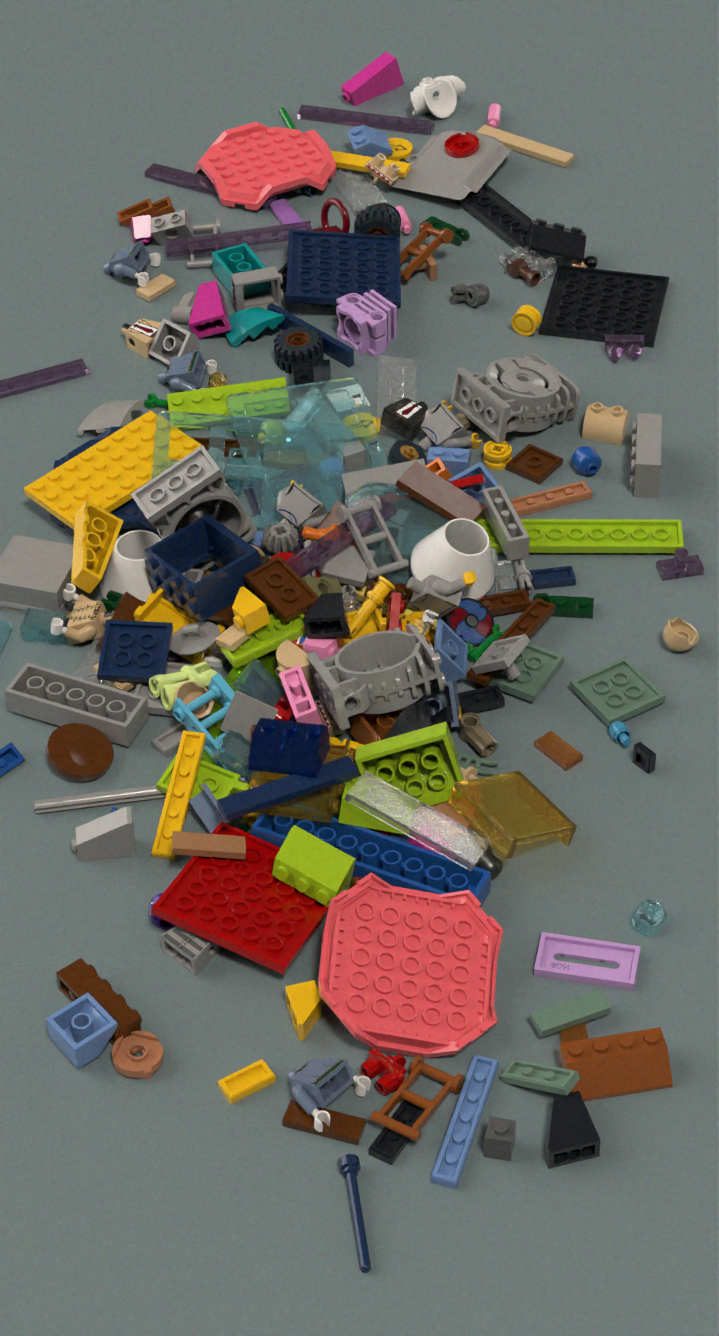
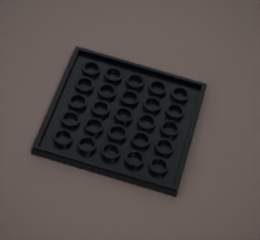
M558 265L539 328V335L654 348L669 285V277Z

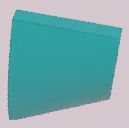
M261 307L243 309L229 315L231 330L225 331V334L230 344L236 348L249 335L255 339L267 326L273 330L285 319V316Z

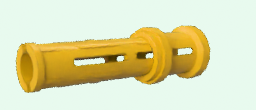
M379 576L378 583L371 591L367 592L366 600L349 621L351 633L349 637H355L377 606L383 605V600L388 593L396 588L384 577Z

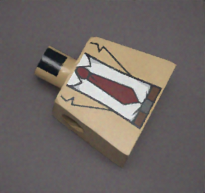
M144 318L139 319L133 325L125 323L121 328V333L125 335L126 346L149 359L152 355L148 354L161 323Z

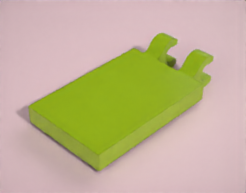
M177 754L156 784L157 790L167 794ZM201 760L191 799L204 791L201 786L206 783L217 800L230 796L233 793L236 794L251 789L252 785L241 782V775Z

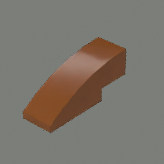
M168 196L154 203L148 198L117 212L121 225L130 226L132 217L150 215V218L176 211Z

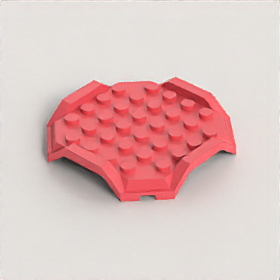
M257 121L225 130L195 166L196 172H200L202 169L214 184L223 206L235 207L236 204L245 205V209L258 210L271 196L308 185L324 191L328 185V179L333 178L337 172L336 163L328 144L314 129L302 133L296 129L268 127Z
M371 872L359 880L355 886L347 891L344 890L332 898L329 903L321 947L318 976L319 995L353 1037L371 1048L376 1047L379 1051L414 1057L421 1055L424 1058L455 1055L493 1028L498 1022L494 1001L497 959L503 928L492 916H487L480 907L481 903L470 890L446 894L418 891L391 886Z

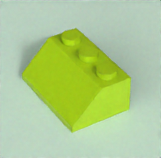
M294 825L275 857L272 876L329 907L332 898L344 890H349L356 859Z

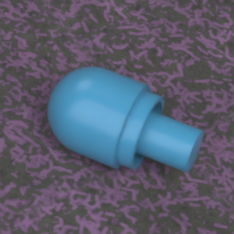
M621 721L611 723L609 734L613 740L623 744L625 747L630 746L632 741L630 739V730Z

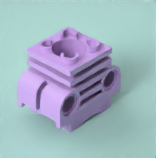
M373 289L370 290V294L364 293V297L357 293H350L336 299V303L339 304L336 306L339 320L337 338L343 343L352 346L355 352L361 356L368 353L375 357L387 350V342H390L391 338H397V306Z

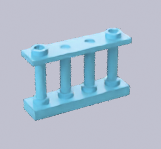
M218 673L211 677L208 692L187 705L180 698H177L172 711L175 718L182 722L189 731L206 733L207 738L204 749L216 762V766L234 772L236 768L235 762L254 750H260L261 748L248 743L228 756L220 746L235 736L224 732L214 739L206 730L225 717L235 694L234 690ZM212 699H217L223 708L199 722L192 712ZM268 733L261 749L264 755L272 751L276 741L270 733Z

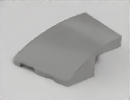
M112 400L102 404L84 419L77 429L78 435L89 432L103 433L110 427L126 426L132 422L131 411L144 408L143 400Z

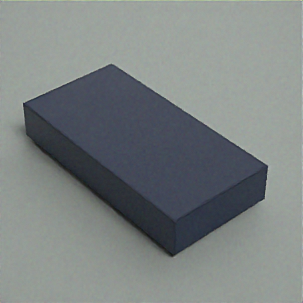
M572 566L530 570L534 590L576 585Z

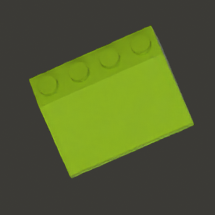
M447 722L356 747L355 761L361 777L373 781L414 810L468 795Z

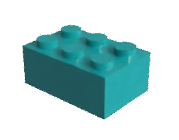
M246 243L212 252L213 272L231 295V274L266 268ZM270 281L244 285V298L270 290Z

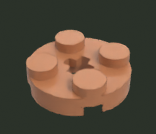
M133 1031L131 1036L125 1038L121 1036L112 1047L111 1054L114 1069L117 1073L127 1077L150 1079L154 1072L160 1068L164 1060L163 1046L154 1034L147 1031ZM138 1051L142 1052V1056L140 1057H134L132 1055L137 1054Z

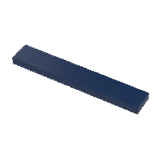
M273 303L267 305V310L285 316V319L277 327L282 330H288L292 327L315 329L322 336L324 354L349 368L354 365L353 348Z
M348 755L218 799L217 806L226 821L359 777V770Z

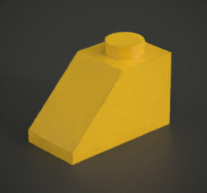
M244 586L240 587L232 606L235 616L233 617V622L238 629L244 630L249 635L270 623L271 620L266 604Z
M315 980L285 987L286 1005L299 1041L307 1037L322 1016V1004H325V1001L319 995V989Z

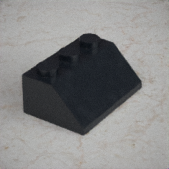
M538 218L536 221L530 220L525 239L529 250L580 262L584 260L586 234L582 232L583 229L578 227H572V229L565 228V225L560 223H554V225L547 224L546 220Z

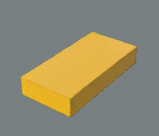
M261 1059L219 1080L218 1088L230 1104H233L276 1082V1076L265 1061Z

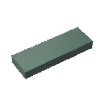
M598 989L530 1013V1020L540 1036L544 1037L611 1013V1007Z
M513 1059L501 1074V1079L503 1083L568 1096L579 1081L580 1076L578 1071Z

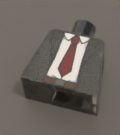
M404 398L384 407L380 424L412 442L422 431L421 424L428 407L422 401L415 403L409 398Z

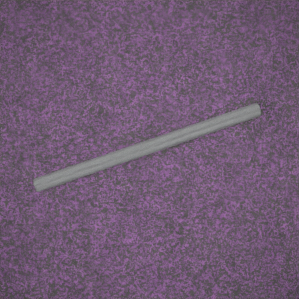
M264 771L239 774L241 775V782L248 783L252 787L260 786L267 782ZM156 785L38 799L34 801L35 813L40 814L166 798V794L158 791Z

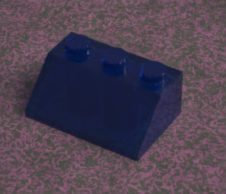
M260 718L252 732L248 770L316 778L331 748L328 726Z

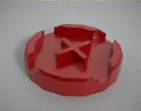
M469 132L465 133L466 135L456 133L445 141V153L453 158L469 157L476 153L480 147L478 137Z

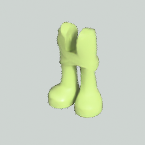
M207 661L193 666L185 665L180 669V672L155 675L149 678V687L153 696L156 698L161 697L164 708L170 711L174 707L175 692L183 682L194 681L203 687H208L211 677L218 673L211 669Z

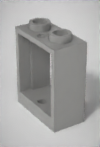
M275 266L231 274L232 302L235 312L253 307L267 309V305L271 303L281 308V300H284L280 285L283 284V278ZM271 281L272 295L244 300V285Z

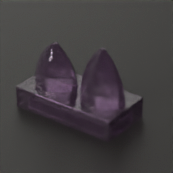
M605 335L604 351L607 352L609 359L614 364L621 358L623 352H627L628 356L633 360H636L643 352L644 335Z

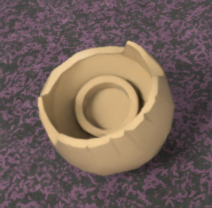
M677 617L673 621L669 619L663 629V641L673 651H686L694 647L699 641L697 630L691 624L683 621L681 617Z
M185 681L176 690L175 700L180 698L187 705L209 690L194 681ZM212 699L193 711L194 716L197 719L207 716L212 710L214 700Z

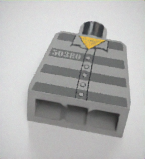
M178 926L161 935L162 952L194 976L219 951V945Z

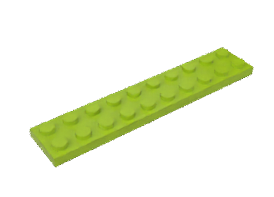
M477 519L475 522L481 525L489 536L491 553H504L487 519ZM520 519L529 536V553L674 554L684 552L681 519Z

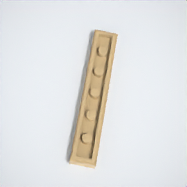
M483 125L476 131V133L497 138L508 149L564 168L574 160L575 154L487 125Z

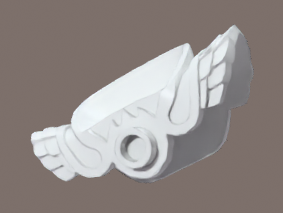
M453 75L439 76L434 79L431 77L423 78L420 86L415 87L413 92H410V99L415 109L412 111V114L430 112L437 118L449 117L455 110L457 95L465 92V83L459 77ZM438 91L439 96L433 97V93Z

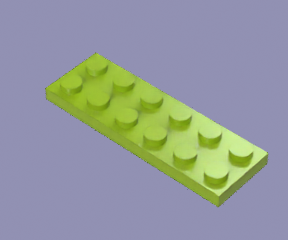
M285 377L167 394L170 424L181 431L291 416Z

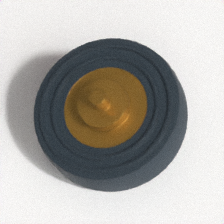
M408 440L396 441L389 451V457L393 464L423 458L424 461L426 460L423 450Z

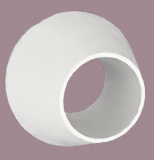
M457 518L441 526L420 540L414 547L410 557L412 574L420 581L429 575L438 576L449 582L458 579L463 580L462 575L464 573L474 571L477 581L470 588L465 587L463 589L461 598L480 600L491 589L494 582L495 573L489 536L481 525L469 519Z
M135 530L127 532L117 539L102 580L99 582L100 593L104 599L108 600L106 595L112 590L121 594L128 592L137 599L146 602L151 593L155 594L159 590L154 588L149 580L150 572L145 564L146 556L144 552L148 547L161 541L157 534L146 530ZM163 594V598L165 600L169 601L170 603H173L170 597H166Z

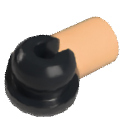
M588 256L584 258L583 262L571 261V266L595 268L598 260L594 256Z

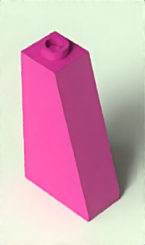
M385 51L341 86L343 99L347 103L349 102L357 106L402 86L404 82L397 58Z
M216 280L198 286L188 324L198 339L231 330L225 298Z

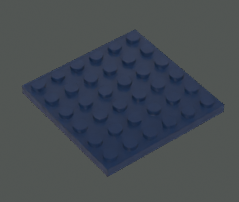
M289 229L286 302L339 305L336 303V299L344 295L357 293L364 297V293L370 294V290L373 289L395 304L397 308H401L400 236Z

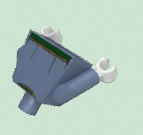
M141 240L115 252L109 263L104 264V270L108 275L114 273L118 279L126 276L132 279L137 278L138 285L146 287V283H149V275L146 272H141L148 259H150V265L159 266L161 256L159 253L149 254Z
M196 350L172 359L169 362L167 371L159 373L158 378L161 384L169 383L173 391L198 390L196 388L201 386L205 370L207 374H216L217 362L215 360L205 361L200 351Z
M314 1058L299 1070H292L288 1075V1082L292 1085L294 1098L309 1116L313 1115L314 1128L318 1132L323 1131L322 1122L330 1126V1114L324 1110L319 1111L318 1108L327 1106L352 1083L355 1084V1094L360 1097L365 1096L366 1090L370 1091V1078L367 1076L358 1077L356 1075L357 1072L348 1065L347 1059Z

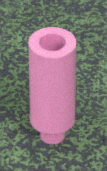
M494 103L489 106L487 126L493 128L499 126L501 106Z
M397 206L395 208L401 216L400 231L409 234L412 229L410 219L404 207Z

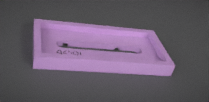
M542 932L534 966V976L634 991L641 946ZM564 955V957L595 962L604 961V963L615 964L619 967L612 969L558 961L554 958Z

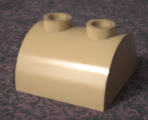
M599 402L589 404L584 418L582 439L622 445L630 423V410H625L617 405L613 407L603 406Z
M288 639L285 640L276 651L278 667L275 669L277 676L280 678L279 673L300 665L312 697H316L317 693L306 655L308 653ZM281 683L279 689L282 693H285L284 686Z

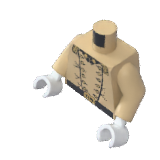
M71 583L66 584L62 596L66 601L74 599L76 602H71L64 622L60 618L52 619L51 633L53 635L63 633L69 645L100 638L105 630L106 620L111 619L114 610L107 611L102 601H94L82 594H76V587Z

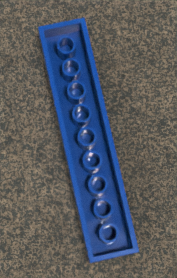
M288 801L265 808L251 827L252 835L281 847L291 828L296 825L354 857L356 861L352 878L355 876L364 878L372 872L391 886L435 894L470 890L481 903L480 907L490 893V871L363 827L338 823L339 819Z

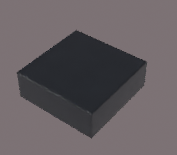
M638 742L634 745L633 763L648 774L655 771L656 753L641 742Z

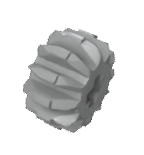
M277 521L275 525L269 524L268 528L264 529L263 544L268 553H292L294 549H297L299 534L293 524L287 525L286 522L282 524Z

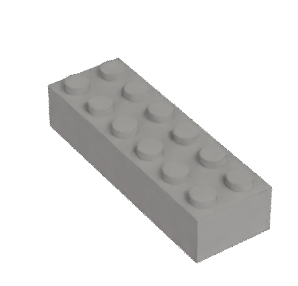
M26 662L5 690L8 711L58 726L71 723L86 724L101 731L110 742L129 747L149 718L146 697Z

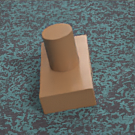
M426 244L419 245L418 249L424 250L427 246ZM431 254L415 271L423 269L429 280L434 281L437 280L438 264Z

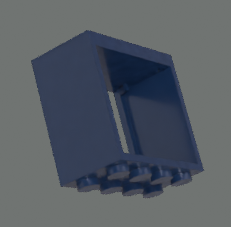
M209 514L144 550L146 556L145 564L150 572L149 580L152 586L163 589V594L166 597H170L179 607L187 610L190 616H194L201 622L232 605L240 587L244 586L251 593L254 592L244 581V575L261 566L258 550ZM212 556L217 557L226 564L223 568L195 584L182 575V573Z

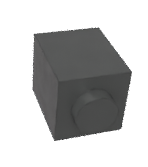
M490 1116L485 1134L484 1157L511 1162L516 1138L515 1120Z

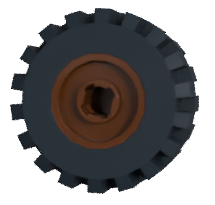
M373 204V207L367 206L366 210L362 209L357 214L354 223V233L400 236V219L395 211L392 212V208Z
M292 327L288 330H283L274 339L276 365L282 371L285 370V372L290 373L291 362L324 360L323 339L321 334L316 332L315 329Z

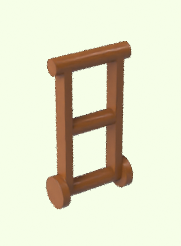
M422 223L419 228L420 234L400 252V264L409 255L416 256L404 270H400L401 278L410 279L411 274L442 243L449 244L454 237L451 229L445 228L441 231L433 228L431 223ZM431 235L436 237L424 250L416 249L427 237Z
M417 1055L411 1063L410 1075L380 1112L375 1110L372 1112L370 1120L418 1142L422 1135L420 1130L450 1093L457 1095L461 1091L465 1075L458 1073L454 1077L424 1063V1057ZM421 1074L446 1084L433 1101L409 1091ZM401 1099L425 1109L412 1127L388 1117Z

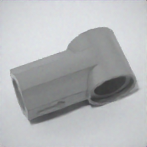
M188 291L183 296L179 305L173 306V322L189 324L196 298L195 292Z

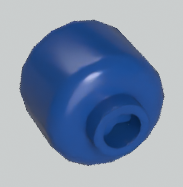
M591 446L579 447L572 455L571 462L573 466L583 476L593 475L601 467L602 460Z

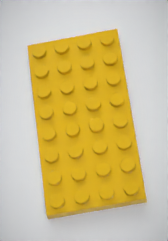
M150 410L24 487V494L74 530L75 514L86 500L110 513L132 499L131 493L199 448L201 444Z

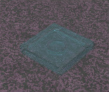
M256 658L250 661L233 683V686L239 692L272 707L277 704L285 693L283 687Z

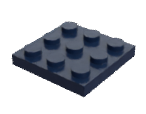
M106 620L97 672L98 680L149 683V678L158 674H166L173 623Z

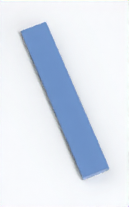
M479 1055L473 1056L431 1175V1183L457 1189L499 1067V1060Z

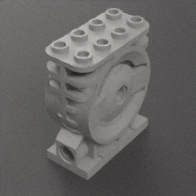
M534 353L520 358L509 357L493 361L486 368L485 375L475 372L470 373L464 367L456 368L450 403L497 443L505 441L507 432H536L549 427L553 422L573 419L577 410L580 390L575 383L541 356Z
M203 445L130 494L152 527L157 529L161 540L207 514L211 515L246 542L251 540L257 533L256 525L235 493L225 483L226 478ZM212 556L192 569L205 571L220 560Z
M409 623L406 624L407 632L401 631L397 627L393 631H381L364 635L344 645L336 655L322 660L315 651L306 654L316 693L341 730L350 728L348 720L350 716L359 713H388L407 707L424 695L426 697L430 696V682L438 692L444 691V686L447 685V682L439 668L442 665L441 657L438 652H434L432 644L427 643L425 636L420 635L417 626Z

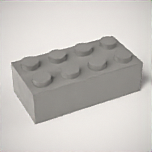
M637 413V421H633L630 475L634 476H630V488H634L633 497L658 498L661 472L662 414Z

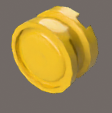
M531 305L521 306L511 319L514 330L524 336L532 335L542 322L540 312Z
M492 440L484 445V465L493 470L505 469L506 464L512 459L511 445H507L506 441L492 443Z

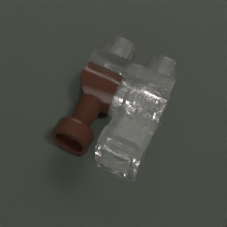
M516 246L513 248L511 255L503 253L499 257V264L504 267L505 275H511L512 278L521 275L526 278V282L531 286H535L539 281L544 282L555 276L556 260L551 257L546 259L539 252L529 250L527 246L524 248Z

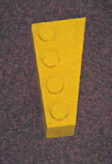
M88 500L83 503L75 514L71 584L90 594L102 580L123 520Z

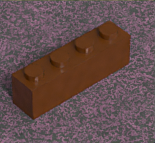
M80 958L56 972L58 989L70 1002L89 993L118 1023L117 1029L109 1040L112 1045L121 1036L125 1038L131 1036L133 1031H141L142 1018L138 1011L132 1010L127 1005L124 997L121 994L117 995L112 990L110 983L98 976L97 971L91 964L88 965Z

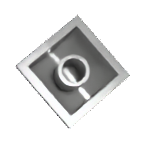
M163 318L148 354L169 365L172 359L198 350L199 339L194 333Z

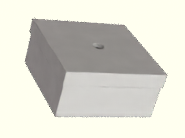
M13 535L0 558V610L46 619H62L71 601L63 599L62 593L63 589L66 588V584L71 583L73 545Z

